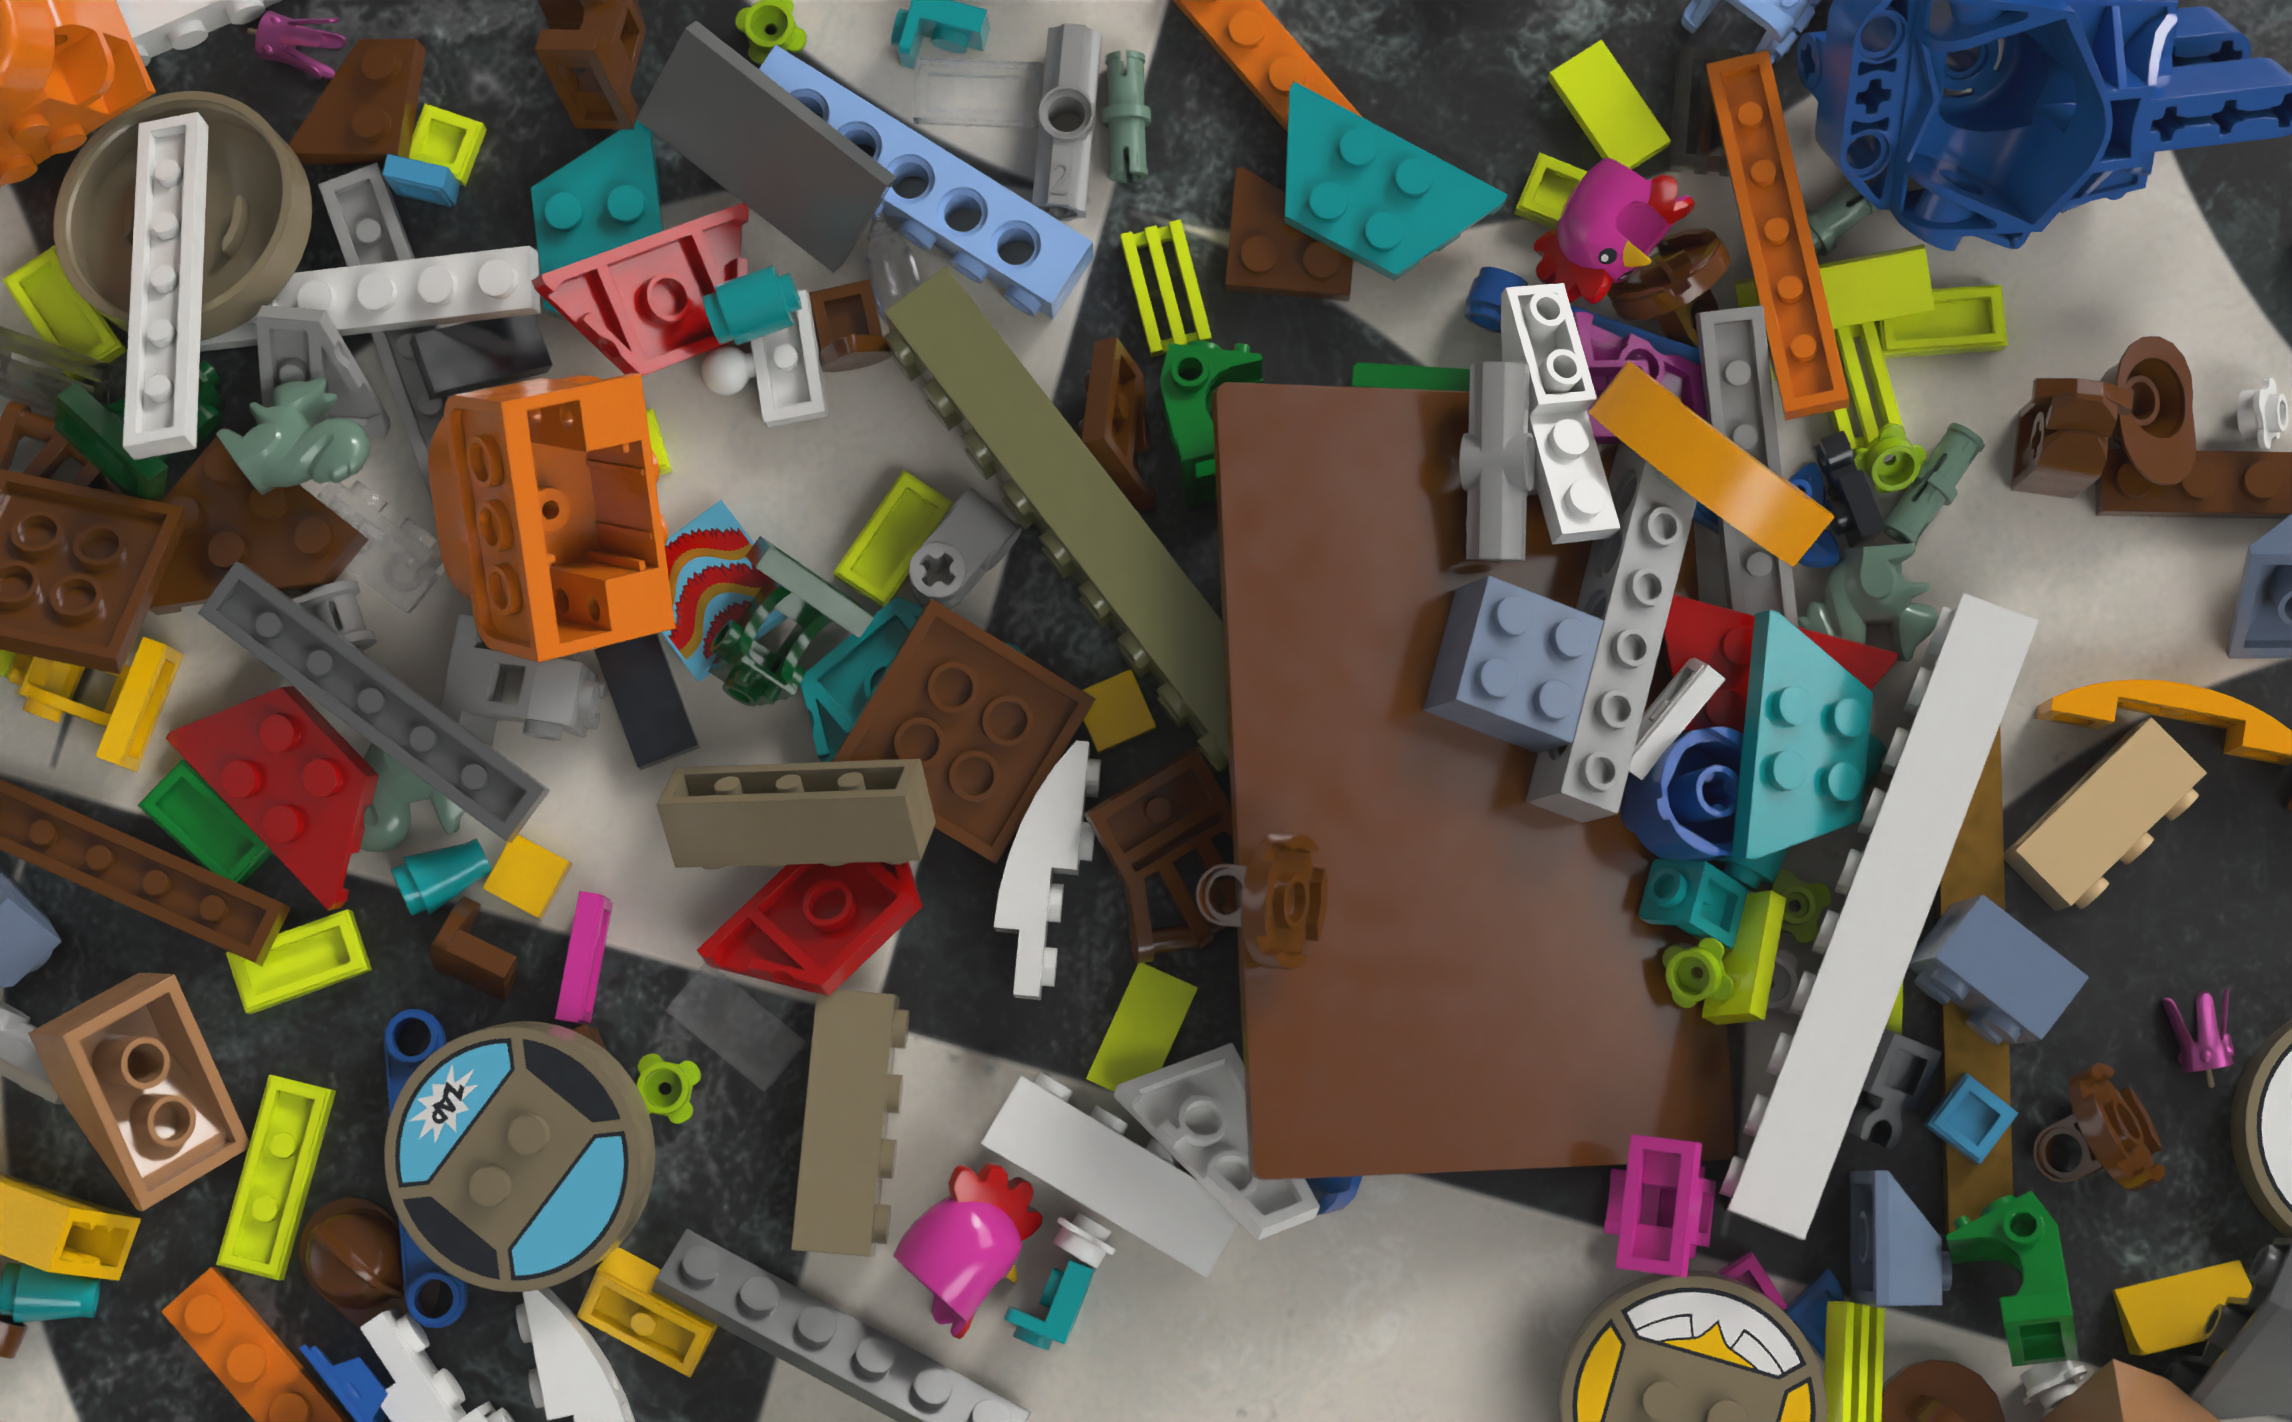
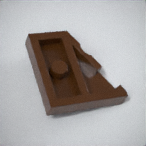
M358 39L289 143L301 164H385L387 154L409 158L426 49L417 39Z
M1236 167L1225 290L1349 301L1353 259L1284 223L1285 192L1246 168Z
M1118 337L1094 341L1091 368L1085 373V389L1087 393L1085 416L1079 422L1078 436L1137 512L1154 509L1156 505L1155 489L1148 487L1139 475L1137 454L1151 452L1149 427L1145 415L1146 397L1143 373Z

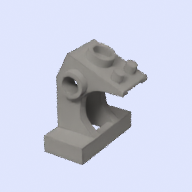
M459 614L440 709L491 747L497 722L503 720L524 723L523 734L535 738L561 741L563 731L586 738L588 728L597 730L599 727L600 714L595 712L598 698H604L606 683L597 682L598 676L584 663L576 661L578 653L543 662H535L494 651L487 647L481 639L474 617L472 615ZM507 671H524L518 704L501 702Z

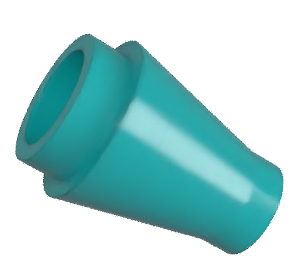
M477 838L459 845L404 856L403 860L405 863L390 869L411 916L427 910L429 915L474 882L490 874L492 871Z
M7 1262L0 1283V1315L13 1316L14 1323L74 1317L94 1318L99 1301L100 1279L46 1272L24 1263Z

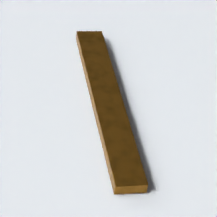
M2000 725L1936 891V922H1938L1952 903L1981 894L2005 911ZM1951 1000L1947 1005L1939 1003L1940 1051L1943 1052L1940 1058L1941 1099L1961 1073H1968L2011 1107L2009 1045L2002 1040L1996 1046L1980 1037L1966 1024L1970 1015ZM2011 1124L1980 1165H1974L1942 1140L1944 1234H1949L1956 1230L1953 1222L1960 1216L1967 1215L1972 1222L1980 1218L1982 1210L1993 1201L2004 1196L2013 1195Z

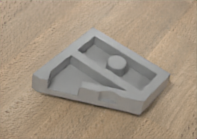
M262 305L256 315L262 406L265 408L273 407L271 401L273 390L281 384L291 381L308 382L317 378H323L326 380L324 393H334L337 395L338 400L315 424L329 418L344 417L359 423L367 432L368 438L385 439L391 427L390 418L326 310Z

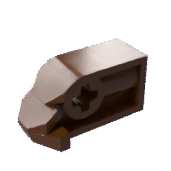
M2036 378L2033 381L2032 399L2018 412L2010 490L2073 499L2097 481L2101 476L2107 459L2108 437L2112 436L2117 422V414L2127 416L2130 414L2134 391L2103 381L2080 378Z

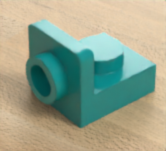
M912 0L909 10L900 8L893 26L891 45L898 46L902 67L915 69L924 36L931 38V43L934 46L945 51L962 54L967 52V48H972L984 52L990 30L987 9L952 0Z
M1655 859L1651 865L1639 910V917L1649 924L1676 925L1700 941L1706 937L1715 938L1722 943L1724 949H1733L1748 888L1706 861Z
M1069 1260L1065 1271L1053 1267L1039 1302L1040 1305L1050 1308L1047 1318L1043 1319L1013 1306L1008 1307L1004 1320L1017 1325L1013 1337L1047 1351L1050 1350L1053 1340L1066 1344L1096 1269L1075 1260Z

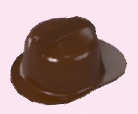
M2160 336L2141 337L2127 347L2119 363L2108 369L2100 380L2134 391L2132 411L2128 416L2117 414V422L2111 437L2125 450L2133 466L2147 480L2161 486L2176 485L2189 476L2196 460L2192 376L2184 355L2172 342Z
M350 1197L329 1202L313 1214L302 1232L298 1254L302 1273L314 1290L358 1327L363 1326L380 1313L396 1307L402 1316L409 1313L405 1301L399 1222L387 1211L371 1201ZM440 1279L431 1281L422 1291L421 1303L423 1309L429 1315L432 1314L439 1302L442 1282Z

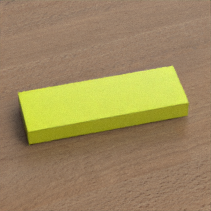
M1924 244L1818 264L1833 329L1935 310ZM1753 277L1734 281L1738 308L1759 306Z
M275 1075L268 1076L216 1265L275 1280H284L334 1101L335 1090Z

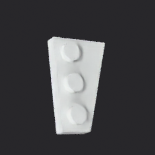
M1233 1043L1117 1085L1113 1097L1257 1241L1316 1217L1320 1206L1305 1178L1258 1180L1249 1171L1244 1064Z

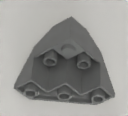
M2275 1237L2272 1245L2266 1244L2260 1249L2249 1273V1280L2254 1282L2248 1298L2227 1297L2224 1305L2218 1304L2214 1307L2203 1328L2202 1339L2207 1341V1345L2202 1356L2182 1354L2179 1363L2171 1362L2162 1377L2170 1380L2219 1420L2292 1414V1238Z

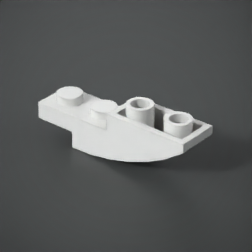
M1564 283L1505 288L1501 293L1502 361L1526 363L1529 365L1528 433L1533 435L1535 443L1536 467L1532 490L1527 492V496L1539 495L1552 544L1611 538L1620 529V524L1587 413V409L1597 400Z
M1076 740L1053 767L1031 802L1019 826L1007 858L998 894L994 929L996 932L1019 934L1013 990L1015 998L1041 1000L1042 986L1054 987L1058 948L1046 947L1048 922H1061L1064 884L1052 883L1053 873L1079 875L1080 860L1092 861L1095 833L1090 824L1084 822L1083 813L1085 812L1086 797L1098 798L1101 759L1090 758V744L1088 741Z
M549 1288L523 1292L524 1303L516 1306L517 1324L523 1343L532 1342L537 1368L529 1370L530 1392L535 1407H545L547 1421L573 1415L574 1422H635L626 1394L610 1362L592 1334L576 1317L574 1312Z
M396 1307L380 1313L360 1327L396 1382L385 1390L388 1395L380 1406L391 1422H515L504 1408L496 1411L490 1401L466 1414L460 1405L465 1401V1395L461 1386L447 1369L437 1370L424 1350L430 1345L428 1337L420 1324L409 1313L402 1316Z

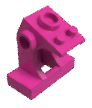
M1631 1134L1627 1170L1611 1168L1610 1189L1604 1233L1619 1235L1615 1268L1687 1278L1689 1258L1695 1259L1696 1247H1709L1716 1181L1704 1179L1706 1167L1700 1166L1701 1143Z

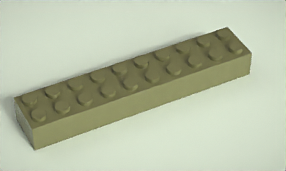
M946 266L884 311L890 330L884 336V339L891 348L888 351L891 358L910 382L920 376L925 383L922 388L929 397L926 402L942 425L948 431L958 425L964 433L961 436V439L967 446L964 451L979 473L986 480L993 475L999 478L1003 484L1000 486V489L1005 495V498L1002 500L1017 522L1024 529H1027L1032 524L1036 526L1042 534L1039 536V540L1044 546L1041 548V551L1059 576L1064 579L1071 573L1081 585L1078 587L1082 595L1079 600L1091 618L1101 629L1109 623L1120 635L1117 638L1121 645L1118 651L1133 672L1140 679L1149 673L1159 685L1157 701L1178 729L1188 723L1197 734L1199 739L1196 740L1198 744L1196 749H1199L1212 774L1217 779H1220L1226 773L1230 777L1222 620Z

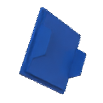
M304 1344L299 1348L356 1422H383L387 1415L380 1406L388 1395L385 1391L386 1387L372 1369L364 1364L360 1357L333 1365L326 1354L316 1346L310 1349Z

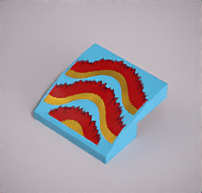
M722 500L671 535L665 545L676 628L661 633L698 683L711 674L708 670L716 655L710 651V647L717 633L729 620L732 619L738 622L769 578V576L758 570L745 557L754 545V542ZM774 608L758 630L754 640L757 641L788 617Z

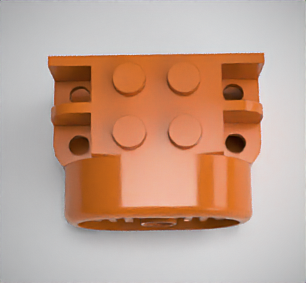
M0 0V187L31 177L38 169L36 165L54 154L66 153L79 148L87 141V134L156 93L116 0Z
M632 373L607 379H600L591 375H574L559 379L538 378L450 396L445 403L444 416L435 429L430 443L428 477L439 550L445 572L459 593L471 602L475 625L485 645L494 651L535 662H543L675 629L665 554L668 530L665 519L659 510L656 482L659 478V464L655 453L651 449L641 374Z

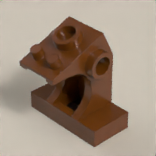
M537 0L550 29L540 30L535 51L575 128L634 129L639 107L630 88L647 31L638 0ZM573 68H588L578 76H576Z

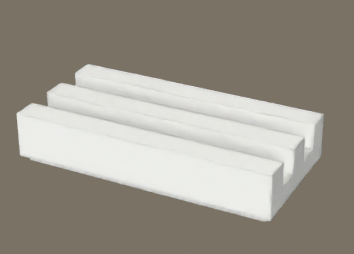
M1694 657L1693 659L1689 658L1643 714L1629 768L1633 775L1640 780L1647 775L1665 750L1676 740L1724 682L1725 678L1708 664Z

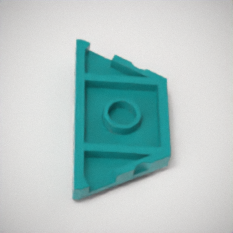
M1295 81L1290 87L1284 223L1381 275L1396 281L1417 267L1422 259L1434 251L1442 250L1460 238L1462 232L1487 215H1494L1503 207L1508 194Z
M636 120L634 129L619 130L531 187L540 275L664 231L653 132L638 120ZM543 298L544 309L548 315L567 321Z
M896 596L873 616L874 619L860 638L851 634L805 673L800 684L820 762L831 761L924 607ZM1008 642L1006 643L1007 645H1009L1010 647L1024 655V653L1020 650L1018 646H1015Z
M1773 610L1755 613L1731 859L1739 862L1758 859L1862 820L1873 693L1783 615Z

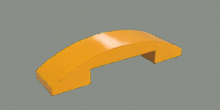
M1629 360L1588 411L1599 423L1671 481L1748 538L1793 568L1834 518V515L1786 478L1783 476L1779 477L1685 406L1680 398Z
M2144 679L2102 682L2072 689L2052 697L2038 705L2036 709L2035 719L2099 730L2115 721L2116 708L2227 729L2223 754L2280 765L2292 763V730L2252 705L2234 697L2190 684Z

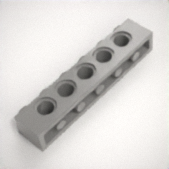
M1624 442L1618 444L1608 482L1620 529L1611 538L1593 540L1576 605V610L1602 619L1604 623L1573 743L1538 753L1526 798L1527 803L1581 823L1616 815L1619 812L1697 503L1694 497L1653 467Z

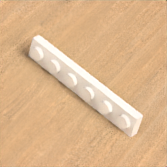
M199 112L139 123L123 431V448L134 460L196 449L209 126Z
M530 246L297 272L292 275L286 286L268 306L326 310L341 336L541 314L540 294L534 289L531 280L539 276L538 252ZM256 316L229 332L200 341V352L257 346Z

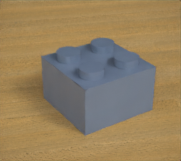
M1486 576L1457 588L1423 711L1535 753H1541L1573 743L1604 620L1492 576Z
M1983 894L1952 903L1915 950L1908 965L1910 969L1918 974L1914 983L1925 994L1943 1005H1947L1950 1000L1970 1015L1966 1024L1980 1037L1996 1046L2002 1040L2008 1045L2042 1040L2089 978Z

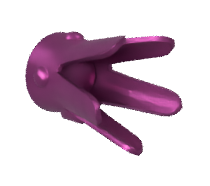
M267 11L262 16L257 29H247L248 34L256 36L255 51L259 59L275 60L291 65L318 79L323 77L332 80L335 72L330 67L295 50V47L309 46L339 49L347 43L342 35L299 26L301 24L337 23L339 18L291 19L273 11Z
M2226 988L2223 995L2220 1036L2211 995L2207 991L2198 993L2196 997L2198 1042L2195 1043L2175 1002L2170 998H2163V1005L2180 1045L2178 1062L2182 1065V1072L2205 1070L2209 1088L2215 1086L2212 1069L2234 1064L2232 1058L2235 1056L2231 1036L2226 1033L2230 988Z

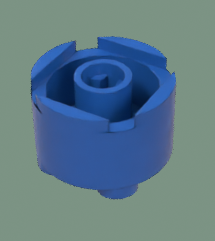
M1727 727L1701 728L1682 733L1665 750L1642 780L1629 771L1625 785V801L1621 808L1622 821L1626 828L1635 833L1640 842L1661 859L1710 861L1732 856L1744 734Z

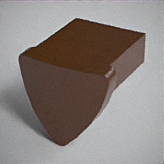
M870 279L809 292L821 346L819 357L822 372H841L859 369L891 358L888 352L891 348L883 337Z
M463 896L452 909L430 947L432 965L434 969L505 1002L517 982V957L470 935L481 904Z

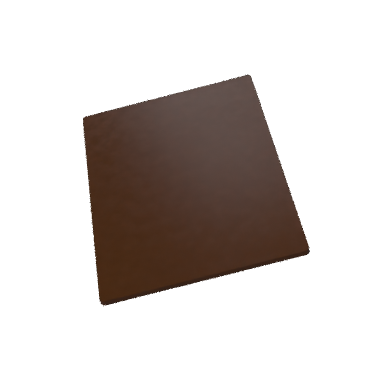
M1226 382L1216 387L1212 393L1234 865L1248 866L1255 848L1266 835L1277 832L1305 834L1316 842L1319 850H1314L1310 853L1313 867L1325 868L1327 875V909L1323 930L1318 941H1305L1301 953L1303 956L1308 957V960L1303 966L1286 970L1267 968L1255 962L1245 945L1242 927H1237L1249 1171L1258 1180L1623 1165L1628 1162L1631 1134L1701 1143L1700 1161L1727 1160L1735 1152L1727 1024L1716 1025L1702 1018L1705 999L1698 1001L1693 1007L1683 1008L1676 1004L1672 998V992L1666 981V967L1663 965L1662 960L1663 954L1672 945L1678 944L1688 948L1698 945L1700 940L1676 925L1649 924L1639 917V910L1652 862L1655 859L1661 858L1650 852L1640 842L1635 833L1628 830L1624 825L1621 808L1625 801V788L1618 814L1584 823L1526 802L1538 753L1423 711L1457 588L1486 576H1492L1576 609L1593 540L1552 544L1539 495L1527 496L1525 561L1466 559L1468 491H1464L1461 484L1459 459L1463 435L1469 433L1470 391ZM1597 444L1607 482H1609L1618 444ZM1692 520L1674 595L1699 601L1694 520ZM1664 637L1662 638L1644 713L1672 680V677L1668 674L1663 650L1666 649ZM1715 860L1706 861L1717 868ZM1235 878L1236 910L1241 906L1243 888L1237 878ZM1694 967L1693 974L1696 978H1702L1703 971L1700 967Z

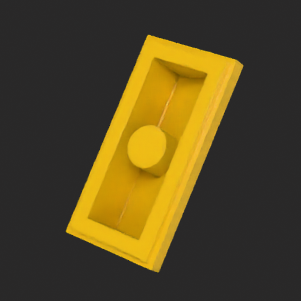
M622 1248L615 1249L597 1268L576 1317L690 1378L715 1334L718 1325L652 1291L655 1279L661 1269Z
M2234 1260L2113 1289L2112 1292L2129 1354L2148 1355L2205 1341L2202 1339L2203 1328L2214 1307L2218 1304L2224 1305L2227 1297L2248 1298L2252 1286L2240 1260Z

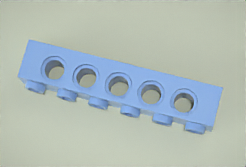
M775 44L759 70L811 111L821 115L824 121L855 145L865 144L874 148L875 154L873 159L897 177L874 213L873 218H877L880 212L884 213L901 224L898 231L911 243L926 251H929L935 245L954 257L951 265L967 278L980 284L983 283L985 278H988L1007 290L1003 295L1004 298L1025 314L1034 317L1038 311H1041L1050 318H1055L1094 258L1093 242ZM907 177H920L928 183L926 191L917 198L906 199L895 193L898 183ZM970 209L977 212L981 219L972 230L959 232L947 225L949 217L958 210ZM1016 241L1024 242L1034 250L1032 257L1020 265L1008 264L999 256L1001 250L1007 244Z

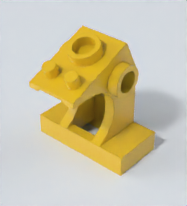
M143 637L132 665H124L120 675L100 671L117 677L103 712L72 701L85 667L16 653L8 674V681L17 684L14 692L15 695L26 698L22 708L25 712L58 724L64 712L105 727L106 730L95 757L137 773L184 654L166 644Z

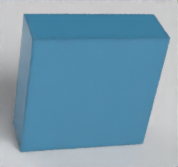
M387 154L382 175L396 195L451 207V205L455 206L460 184L448 167Z
M1961 1073L1923 1125L1974 1165H1980L2018 1115V1112L1968 1073Z

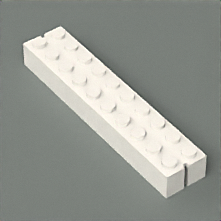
M1965 593L1962 594L1956 610L1943 606L1925 652L1928 655L1937 657L1932 670L1920 666L1902 712L1914 717L1909 731L1897 727L1880 770L1881 773L1892 776L1886 791L1874 787L1857 832L1869 836L1864 851L1860 852L1851 848L1834 892L1846 896L1840 914L1829 909L1827 910L1811 952L1823 956L1816 975L1804 970L1788 1012L1800 1016L1793 1036L1783 1032L1780 1033L1765 1071L1777 1076L1771 1095L1768 1098L1757 1094L1742 1133L1754 1137L1747 1158L1745 1160L1734 1155L1719 1194L1731 1198L1726 1211L1798 1240H1805L2039 620Z

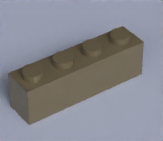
M921 759L675 767L656 804L675 868L702 867L714 870L725 866L762 865L767 868H777L788 864L839 866L858 862L902 864L908 861H921L936 824Z
M836 989L830 996L816 995L791 1250L872 1257L875 1256L876 1243L887 1244L891 1205L880 1204L882 1178H894L897 1140L886 1139L889 1113H900L903 1092V1075L892 1074L895 1048L906 1049L909 1029V1010L899 1009L900 998L895 994Z

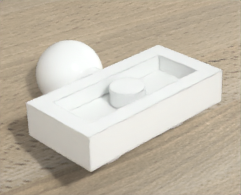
M806 289L797 291L802 309L792 312L795 325L751 340V353L744 354L734 346L723 345L710 350L704 356L701 363V377L704 384L712 392L719 395L736 394L747 385L750 378L756 377L763 423L768 428L830 416L819 357L810 295Z

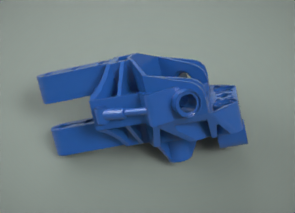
M1834 0L1828 14L1827 31L1803 34L1798 42L1796 57L1800 81L1804 88L1810 90L1818 101L1815 138L1822 151L1841 170L1858 192L1879 210H1890L1903 228L1922 241L1947 251H1955L1962 237L1975 236L2008 249H2018L2023 246L2031 232H2042L2059 212L2064 213L2090 201L2102 198L2117 200L2127 192L2146 188L2147 177L2152 172L2155 152L2280 138L2291 135L2292 75L2271 58H2250L2251 45L2247 37L2215 10L2203 6L2177 9L2178 0ZM1872 20V22L1867 27H1865V25ZM2003 38V54L2001 61L1997 69L1995 70L1994 67L1996 65L1997 58L1999 55L1998 39ZM1943 87L1956 91L1971 88L1972 91L1960 95L1943 94ZM1909 176L1924 188L1907 191ZM1868 179H1869V183H1868V184H1866V183L1863 182L1864 180H1868Z

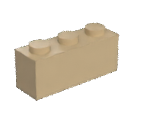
M2151 717L2133 726L2004 852V860L2054 911L2071 907L2074 903L2080 909H2083L2109 885V882L2103 875L2119 859L2125 865H2128L2154 841V838L2147 832L2164 815L2170 821L2174 820L2198 798L2199 794L2192 787L2207 772Z

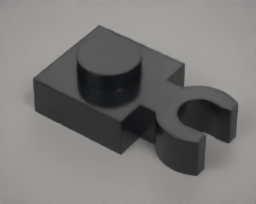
M1841 431L1819 439V444L1813 446V451L1818 465L1830 485L1827 490L1830 499L1825 500V509L1834 515L1833 520L1830 522L1832 529L1838 536L1845 535L1850 548L1874 540L1886 527L1863 470L1858 471L1856 468L1853 452L1845 432Z
M1885 1028L1862 1087L1863 1090L1868 1092L1865 1102L1860 1103L1854 1108L1846 1131L1867 1140L1871 1134L1872 1127L1877 1122V1128L1873 1133L1871 1141L1893 1150L1902 1135L1900 1115L1903 1108L1907 1107L1914 1111H1919L1943 1052Z

